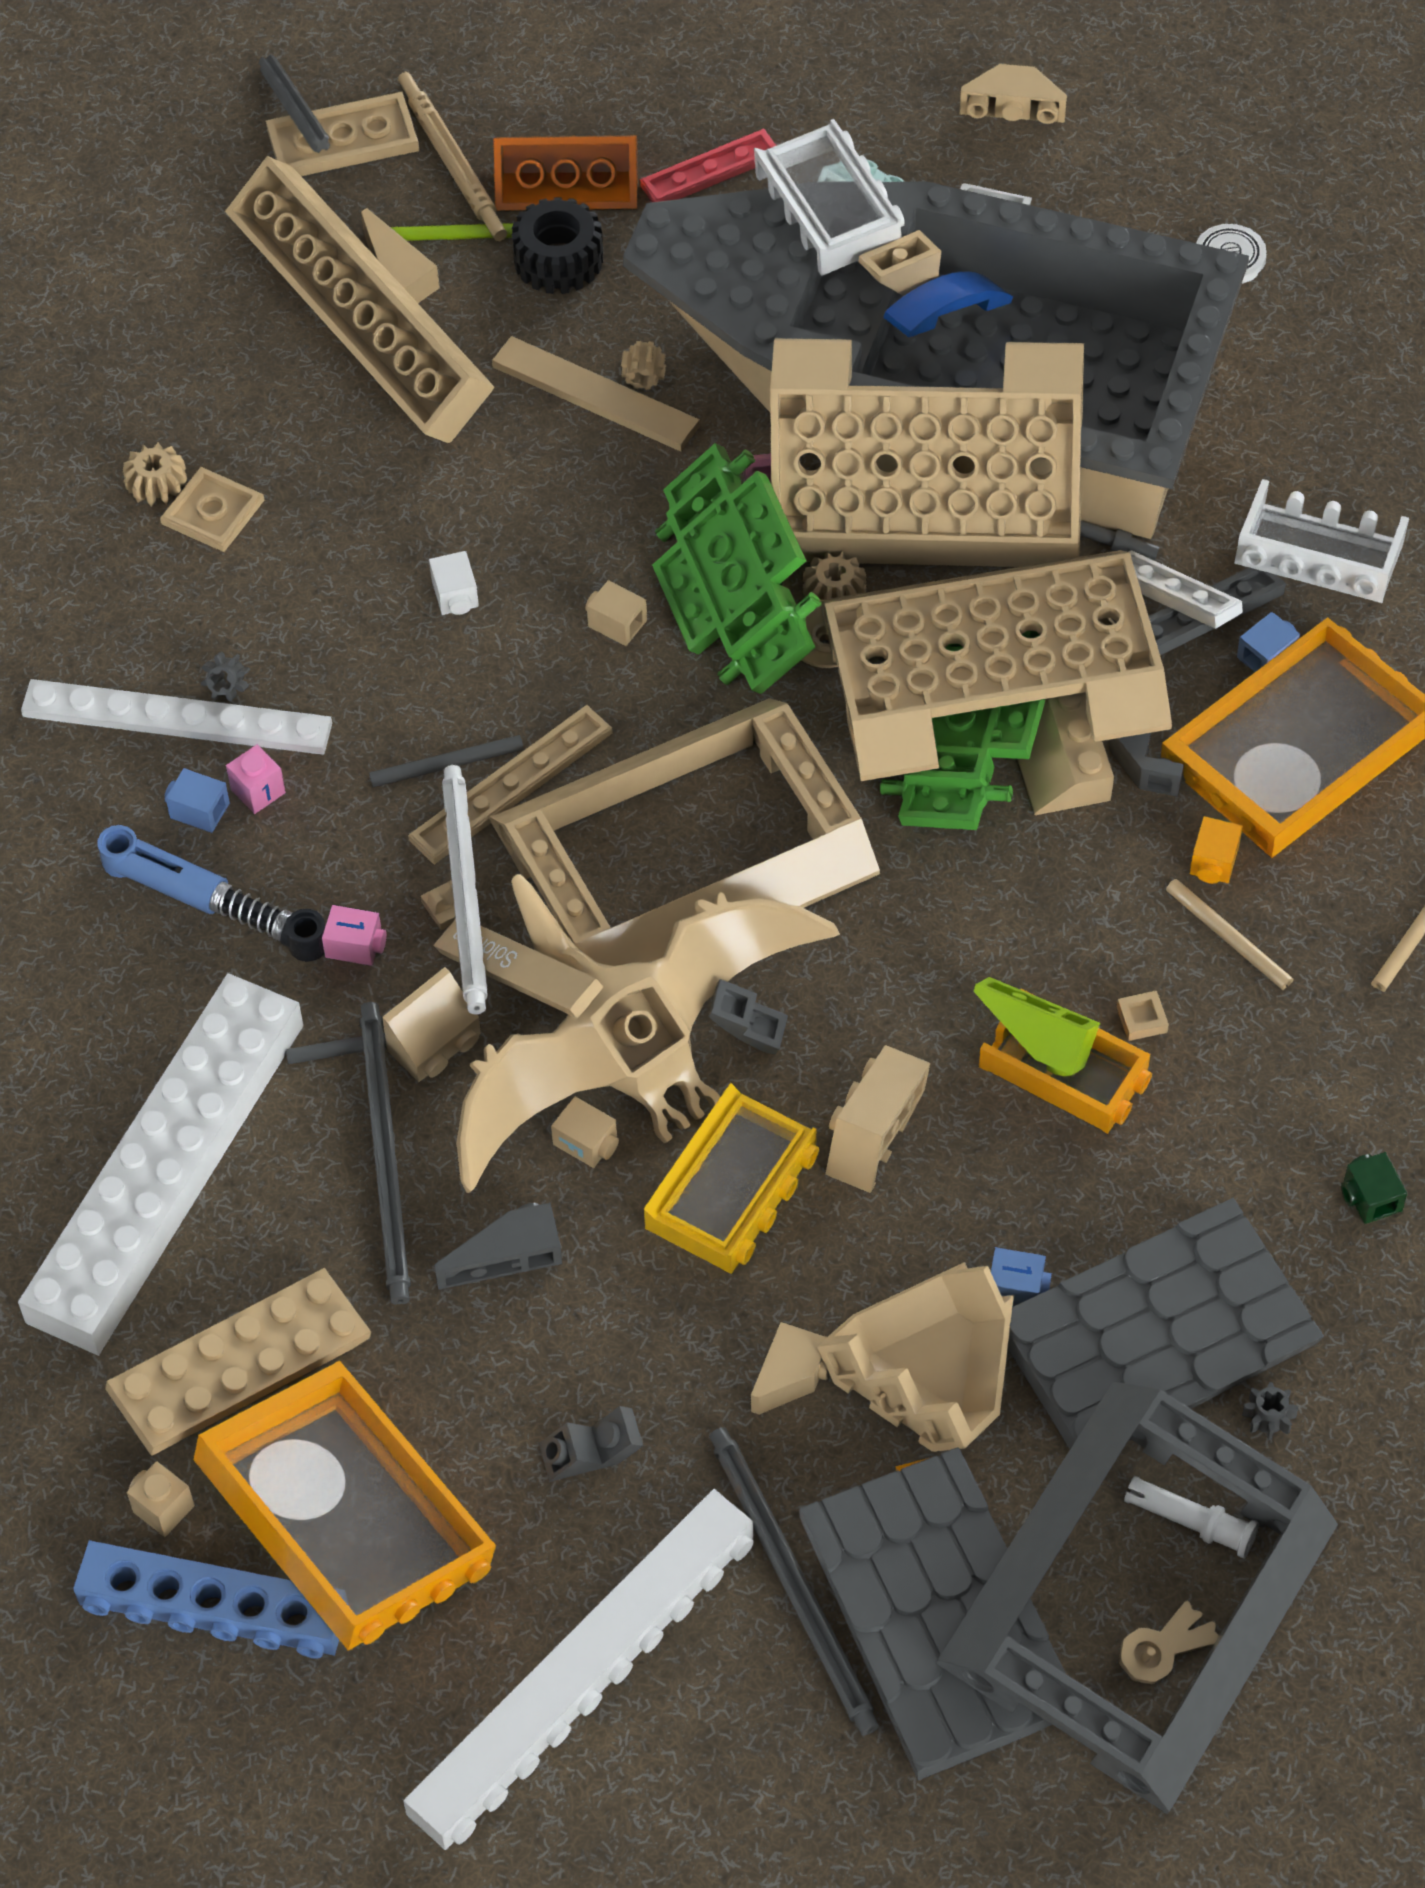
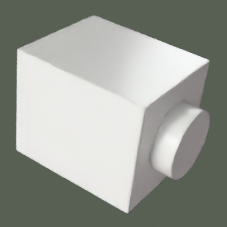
M466 551L429 559L431 580L442 615L449 613L461 615L467 613L471 608L479 607L477 586Z

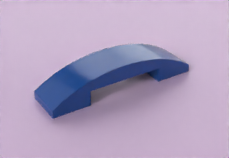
M976 272L950 273L932 279L907 293L885 311L883 318L907 337H912L935 329L938 316L977 304L985 311H989L1010 304L1013 296L982 274Z

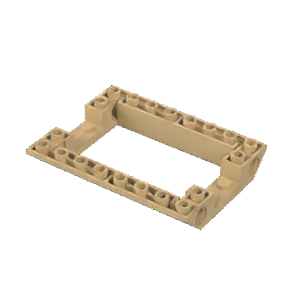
M771 698L490 817V822L519 872L525 879L530 877L533 879L552 914L568 938L572 940L578 949L596 963L611 966L628 963H648L662 958L672 936L675 922L697 915L695 902L703 899L713 903L714 896L720 892L724 893L727 903L760 898L804 908L880 874V869L862 818L788 703ZM754 739L760 749V757L770 773L778 770L781 771L808 813L807 831L813 840L611 928L554 833V830L753 746Z

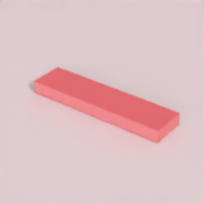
M762 129L640 179V186L651 202L682 199L754 169V148L767 150L777 145L765 129Z

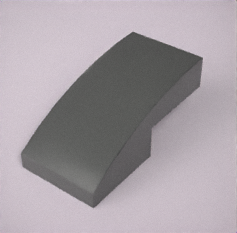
M720 979L716 985L708 1017L722 1029L746 1044L765 1053L776 1054L780 1050L788 1015L756 1003L757 993Z

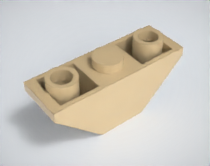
M999 64L961 87L960 114L970 115L973 118L987 116L1005 118L1009 121L1024 119L1037 120L1045 124L1054 122L1064 123L1067 95L1036 67Z

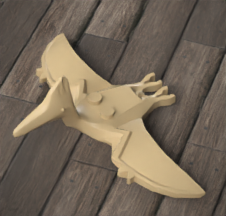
M520 874L513 876L511 880L513 891L535 951L595 977L603 988L579 1018L568 1014L553 1033L512 1034L497 1052L493 1045H486L484 1048V1061L475 1060L470 1063V1067L477 1075L463 1100L456 1142L460 1179L466 1192L469 1193L476 1187L490 1159L501 1144L521 1124L536 1113L575 1092L612 1086L642 1103L651 1113L655 1134L663 1143H667L672 1139V1135L667 1129V1120L675 1122L681 1130L690 1126L685 1115L667 1104L664 1094L670 1086L676 1085L681 1089L690 1115L695 1120L702 1118L705 1114L700 1109V1097L708 1100L710 1105L714 1107L720 1096L714 1089L704 1084L698 1076L692 1058L690 1032L704 1003L714 995L717 982L720 979L728 982L733 976L748 966L777 952L840 935L835 924L800 906L760 898L727 903L724 893L720 892L714 896L713 903L703 899L695 902L697 915L675 922L672 936L662 958L648 963H628L611 966L596 963L578 949L562 930L532 885Z

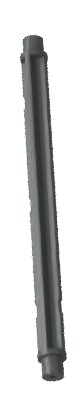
M367 1002L361 1005L362 1018L359 1020V1026L362 1029L387 1272L386 1288L390 1290L391 1303L397 1305L410 1301L409 1287L411 1286V1279L408 1277L385 1061L383 1019L380 1016L379 1005L375 1002Z
M725 1427L714 1430L709 1435L715 1447L713 1453L719 1459L747 1516L753 1521V1528L848 1712L850 1721L856 1723L863 1736L876 1731L879 1728V1724L873 1714L874 1707L869 1702L755 1481L737 1441L732 1440Z

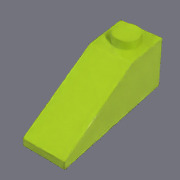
M991 977L976 983L973 992L1034 1060L1046 1064V1069L1049 1072L1059 1076H1069V1074L1074 1075L1085 1068L1100 1025L1099 1022Z

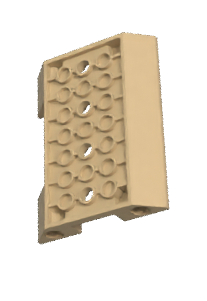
M775 338L770 385L771 485L806 562H812L813 557L824 560V555L827 551L832 557H838L843 551L846 560L857 557L858 563L1022 567L1080 557L1081 426L1083 420L1084 343L1006 342L1003 388L849 386L852 378V340ZM805 453H813L819 457L821 466L813 471L806 470L800 464V457ZM884 454L891 455L896 459L898 467L892 472H884L878 468L876 459ZM959 456H967L973 460L975 468L970 473L962 474L956 471L953 461ZM1039 457L1048 459L1052 464V470L1046 475L1034 473L1030 467L1034 459Z
M1118 550L820 600L833 663L837 662L844 692L847 723L861 781L938 769L939 763L932 718L1086 692V714L1094 742L1172 729L1164 667L1129 552ZM1104 618H1113L1117 623L1103 625L1099 621ZM1026 631H1036L1040 636L1026 638L1022 634ZM949 644H960L963 647L959 651L945 649ZM876 656H880L886 659V661L881 664H872L868 662L870 658Z

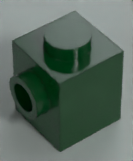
M1386 1152L1374 1156L1365 1154L1357 1157L1347 1165L1344 1181L1341 1183L1342 1195L1348 1206L1355 1205L1364 1224L1403 1211L1407 1191Z

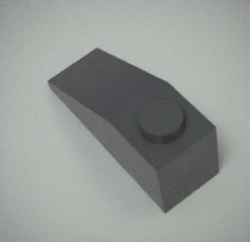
M528 1203L516 1210L508 1211L434 1264L438 1290L562 1264L561 1245L551 1203Z

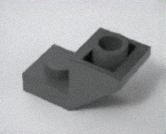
M1151 733L1110 739L1109 751L1139 789L1178 797L1184 764L1176 763L1166 758L1156 759L1147 757Z
M619 1406L592 1427L566 1422L539 1442V1447L548 1479L552 1482L617 1465L643 1447L633 1409Z

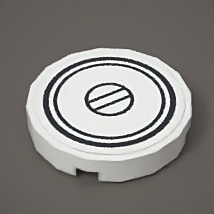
M1221 224L1211 227L1202 233L1196 242L1205 246L1249 255L1248 267L1242 283L1249 282L1257 277L1266 263V245L1260 235L1250 228L1238 224Z

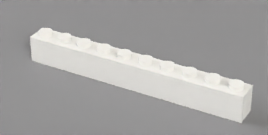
M713 1489L403 1800L406 1815L444 1850L453 1842L459 1845L467 1840L476 1828L474 1821L486 1809L492 1812L503 1803L508 1795L506 1788L517 1777L521 1780L527 1778L538 1766L540 1761L538 1756L549 1745L555 1748L565 1740L571 1730L569 1724L580 1713L584 1716L590 1714L602 1699L600 1693L611 1682L619 1684L630 1673L633 1667L631 1661L642 1650L645 1653L651 1652L661 1641L664 1634L662 1630L672 1620L680 1622L690 1612L694 1605L692 1599L702 1589L706 1592L712 1590L724 1574L722 1569L732 1559L739 1561L750 1551L754 1543L752 1540L753 1521L718 1491Z

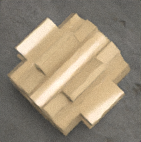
M637 341L634 346L631 345L629 347V351H623L621 376L626 377L625 381L627 384L630 383L635 389L645 388V390H649L651 386L658 384V379L664 380L666 355L661 353L660 347H656L650 341L648 343Z

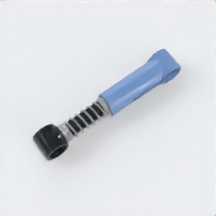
M122 825L111 826L100 834L97 840L98 850L103 868L109 875L118 878L127 877L207 914H214L216 912L218 914L221 913L222 916L229 915L231 920L238 919L240 924L248 923L251 929L257 927L260 933L267 932L269 937H273V939L280 941L282 945L288 947L292 956L300 961H315L325 954L322 942L325 920L317 911L312 909H300L295 912L279 911L278 906L272 908L269 902L261 903L260 898L254 900L251 898L250 893L243 895L241 889L234 891L232 885L228 884L227 878L137 839L134 831L129 827ZM305 935H312L307 938H302Z

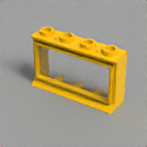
M730 1082L644 1207L645 1229L732 1274L739 1263L745 1265L750 1260L756 1247V1243L753 1241L759 1232L767 1233L772 1227L777 1216L775 1208L781 1199L788 1201L794 1194L798 1185L796 1177L802 1168L808 1170L816 1161L819 1154V1147L816 1146L817 1129L814 1127L810 1129L741 1094Z

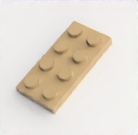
M403 92L313 110V114L328 134V142L330 143L328 150L322 149L319 153L312 150L290 115L266 120L267 131L276 160L293 167L301 176L419 151L418 139Z

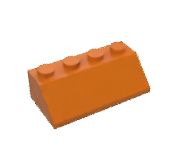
M637 135L493 138L496 211L526 210V207L530 204L537 205L539 200L542 199L552 201L554 197H562L564 201H568L569 198L577 200L578 205L584 203L589 206V209H637Z

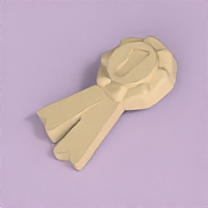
M1185 1601L1161 1631L1138 1628L1127 1635L1121 1643L1119 1664L1130 1676L1131 1680L1155 1684L1172 1671L1175 1655L1215 1644L1219 1637V1634L1215 1632V1621L1188 1630L1189 1627L1202 1617L1203 1613L1193 1610L1190 1602Z

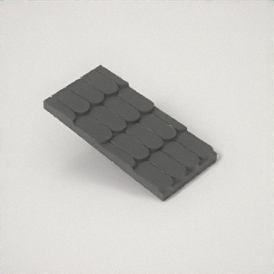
M1234 1198L1178 1223L1175 1227L1129 1248L1127 1252L1062 1281L1058 1286L1012 1307L1008 1350L1069 1449L1075 1443L1113 1381L1162 1390L1192 1409L1318 1344L1324 1337L1315 1321H1312L1311 1315L1292 1286H1289L1288 1280L1269 1251H1266V1246L1247 1217H1244L1243 1211Z
M959 1447L941 1453L940 1456L936 1455L902 1468L901 1471H895L863 1483L859 1487L856 1486L822 1499L820 1502L817 1501L799 1508L801 1522L918 1781L1052 1725L1020 1703L1014 1712L1011 1713L936 1664L1007 1551V1547L988 1511V1505ZM1030 1599L1007 1636L1065 1673L1049 1641V1635Z

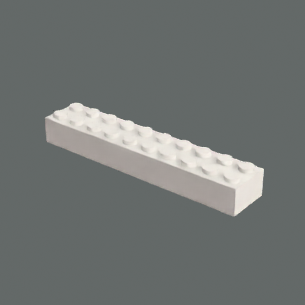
M227 973L18 1301L26 1324L93 1354L100 1355L285 1057L286 1049H290L303 1028L299 1002Z

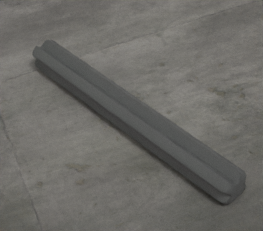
M269 55L267 58L261 57L258 62L261 66V73L312 150L317 153L322 149L328 150L330 147L328 134L277 58L273 55Z

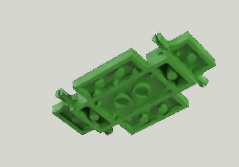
M714 443L663 489L669 502V511L666 513L668 519L659 528L655 529V532L663 542H666L675 534L678 542L654 562L652 566L689 651L701 654L720 637L728 656L733 661L718 672L719 679L724 684L729 685L736 677L743 673L751 690L762 694L816 648L806 627L805 620L811 612L821 606V602L817 595L810 592L796 605L790 590L780 585L804 564L806 559L768 476L756 471L741 485L740 474L756 461L754 456L745 449L731 462L725 447Z
M1026 631L1022 636L1036 638L1040 634L1036 631ZM949 644L945 647L949 651H959L963 648L960 644ZM1046 699L932 718L939 768L904 774V780L885 778L881 780L880 792L882 795H900L903 798L898 815L901 825L977 830L982 810L988 801L1011 802L1013 797L1011 785H990L995 768L991 757L1030 758Z

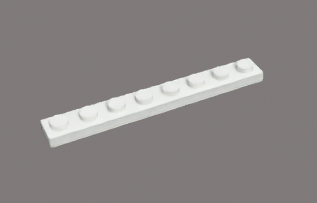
M30 679L21 708L23 717L250 746L258 744L260 747L321 755L325 754L332 727V718L330 716Z

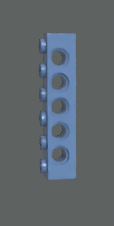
M89 1541L73 1588L79 1605H83L84 1610L95 1615L105 1616L108 1615L109 1611L124 1613L127 1619L139 1624H149L151 1619L168 1622L169 1627L180 1632L190 1633L193 1632L194 1628L209 1630L211 1635L224 1641H235L237 1636L254 1639L253 1642L257 1646L269 1650L279 1649L280 1645L294 1647L299 1654L309 1658H321L323 1653L335 1656L339 1643L337 1636L294 1583L287 1579ZM124 1581L135 1582L134 1586L129 1590H116L117 1586ZM167 1589L178 1591L170 1599L163 1600L158 1598ZM335 1589L348 1605L345 1591ZM215 1597L221 1599L212 1608L201 1607L202 1602L208 1598ZM249 1607H263L261 1613L256 1616L248 1617L243 1615ZM301 1614L306 1616V1619L298 1625L286 1623L287 1619L293 1615Z

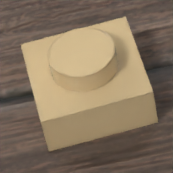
M1157 991L1117 1000V1010L1128 1041L1168 1032L1169 1024Z

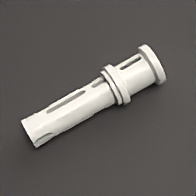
M1137 1476L1133 1477L1128 1486L1132 1490L1131 1492H1126L1124 1502L1132 1503L1200 1533V1538L1208 1544L1215 1541L1236 1550L1237 1556L1243 1559L1247 1557L1256 1538L1259 1522L1251 1520L1248 1523L1225 1513V1508L1222 1506L1213 1505L1209 1509L1146 1482Z

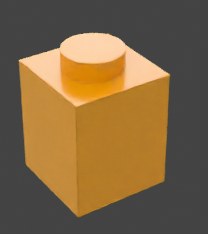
M1204 816L1192 856L1190 874L1198 876L1200 880L1206 883L1214 884L1220 881L1229 884L1243 825Z

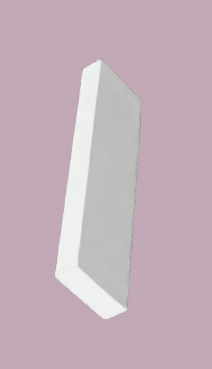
M1132 550L1129 551L1142 595L1215 629L1243 613L1241 600Z

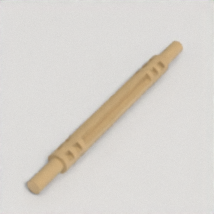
M409 72L401 73L398 77V82L409 98L408 105L476 217L484 221L496 241L505 239L507 231L495 214L496 207L429 97L425 92L420 91Z

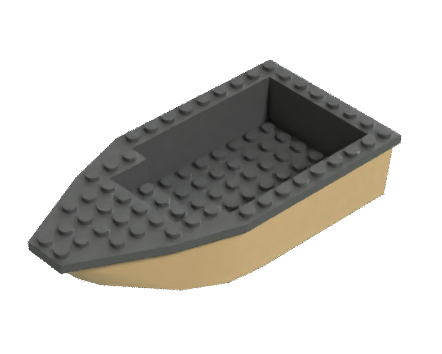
M927 181L882 182L886 189L888 200L892 206L897 205L903 214L904 226L901 227V238L920 230L941 250L939 277L956 272H976L986 276L1013 296L1010 304L989 311H985L977 304L938 316L935 329L907 337L883 318L885 311L901 299L903 295L881 284L858 261L821 276L818 272L817 250L815 247L809 250L804 248L801 241L799 223L788 224L784 213V200L782 197L773 200L768 188L646 203L623 255V267L664 296L769 412L775 338L852 340V378L849 386L1003 388L1006 342L1084 343L1083 420L1081 426L1080 466L1081 520L1116 531L1121 529L1132 533V535L1148 539L1152 538L1167 491L1173 489L1248 267L1249 255ZM854 182L796 185L830 238L879 219ZM884 454L876 459L878 468L884 472H892L898 467L896 459L891 455ZM959 456L953 461L956 471L962 474L970 473L975 468L973 460L967 456ZM1036 458L1030 464L1032 471L1038 475H1046L1052 470V464L1046 458Z

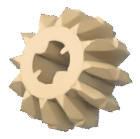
M158 442L154 448L148 449L143 444L140 453L130 451L129 461L123 463L125 488L128 490V493H133L137 503L146 498L152 507L156 498H161L167 505L168 494L177 497L181 492L180 487L186 486L185 462L181 455L176 454L172 446L163 449Z
M827 551L824 555V560L813 557L810 567H806L803 573V594L805 597L810 592L817 595L820 600L866 593V572L864 568L859 567L857 557L846 560L843 551L838 557H832Z

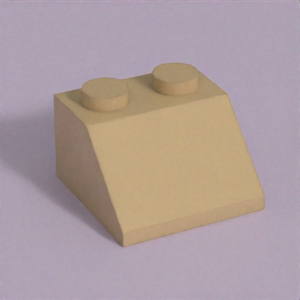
M446 967L382 1017L387 1051L418 1082L426 1076L433 1078L440 1074L447 1066L448 1059L459 1051L463 1053L472 1048L481 1034L479 1016L468 1012L467 1002L463 998V991Z

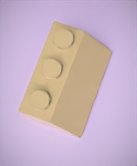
M1086 692L1046 699L1030 758L1017 759L1034 815L1111 801L1114 775L1103 742H1094L1086 714Z

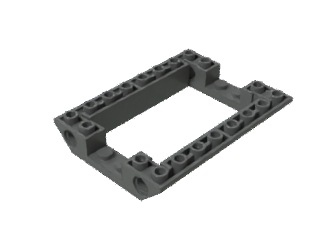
M1113 1381L936 1664L1011 1713L1014 1712L1019 1703L1094 1751L1096 1754L1090 1762L1092 1766L1168 1814L1338 1523L1310 1484L1162 1390ZM1129 1439L1144 1447L1142 1452L1164 1466L1172 1454L1246 1500L1247 1502L1240 1512L1241 1515L1249 1520L1259 1522V1526L1262 1528L1266 1525L1280 1534L1161 1735L1007 1636Z

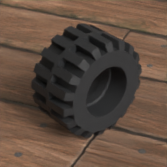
M554 197L552 201L542 199L539 200L537 205L530 204L526 207V212H520L517 215V222H513L512 226L515 270L517 274H521V280L525 284L531 281L532 288L537 291L543 286L546 288V293L554 294V289H561V294L569 293V287L574 286L577 291L583 288L584 280L589 284L595 280L594 273H600L602 269L601 263H603L601 222H598L597 214L594 211L590 212L589 206L584 203L578 205L577 200L571 198L568 201H564L562 197ZM553 243H566L565 245H562V246H550V245H549V244H553Z

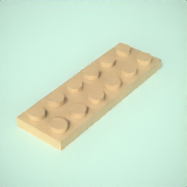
M323 1268L115 1376L106 1382L105 1390L150 1455L153 1456L350 1351L369 1339L371 1331L327 1270Z

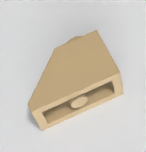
M918 230L859 255L858 262L881 284L905 296L920 285L939 277L941 250Z
M781 1322L751 1393V1412L756 1414L767 1412L814 1392L819 1379L826 1381L830 1374L817 1346L827 1337Z

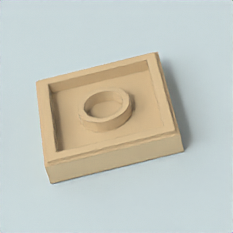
M200 467L161 516V524L225 552L264 502V494Z

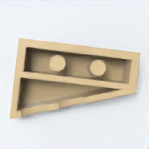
M887 1045L884 1046L876 1059L871 1057L863 1070L861 1082H853L848 1091L845 1106H837L831 1117L829 1129L833 1130L834 1133L825 1175L866 1192H872L876 1184L875 1178L879 1160L887 1163L892 1153L887 1148L898 1131L903 1132L925 1090L930 1067L929 1062Z

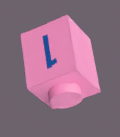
M258 744L226 765L231 791L254 814L286 793L281 768Z
M332 905L322 936L325 958L372 966L375 954H382L386 944L387 933L386 930L381 929L379 913Z

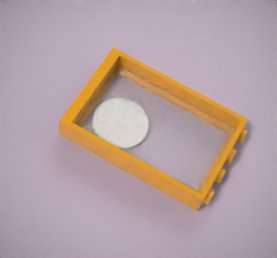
M1327 617L1162 743L1161 758L1184 764L1183 776L1186 779L1185 783L1231 823L1243 825L1242 833L1273 858L1425 739V694L1412 685L1404 674L1393 670L1383 662L1375 651L1367 649L1353 638L1346 628L1338 626Z
M341 1361L324 1368L198 1435L194 1455L195 1463L348 1651L361 1643L367 1645L374 1642L384 1633L385 1629L398 1622L400 1624L409 1622L425 1606L432 1602L438 1604L445 1601L458 1587L467 1582L476 1583L480 1581L491 1569L490 1564L496 1548L494 1542Z

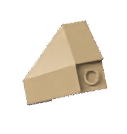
M964 1262L853 1314L822 1341L817 1348L836 1386L847 1393L855 1390L871 1401L869 1408L896 1427L903 1423L919 1434L918 1442L930 1451L952 1450L957 1447L965 1449L1000 1415L1014 1295L1001 1296L988 1266L967 1268Z

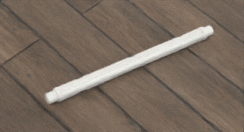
M450 765L444 769L442 788L444 808L447 816L446 828L463 998L467 1002L468 1012L471 1014H481L486 1009L485 1000L488 993L485 965L483 964L484 955L477 890L475 889L476 878L468 817L466 783L462 777L461 768L457 765Z

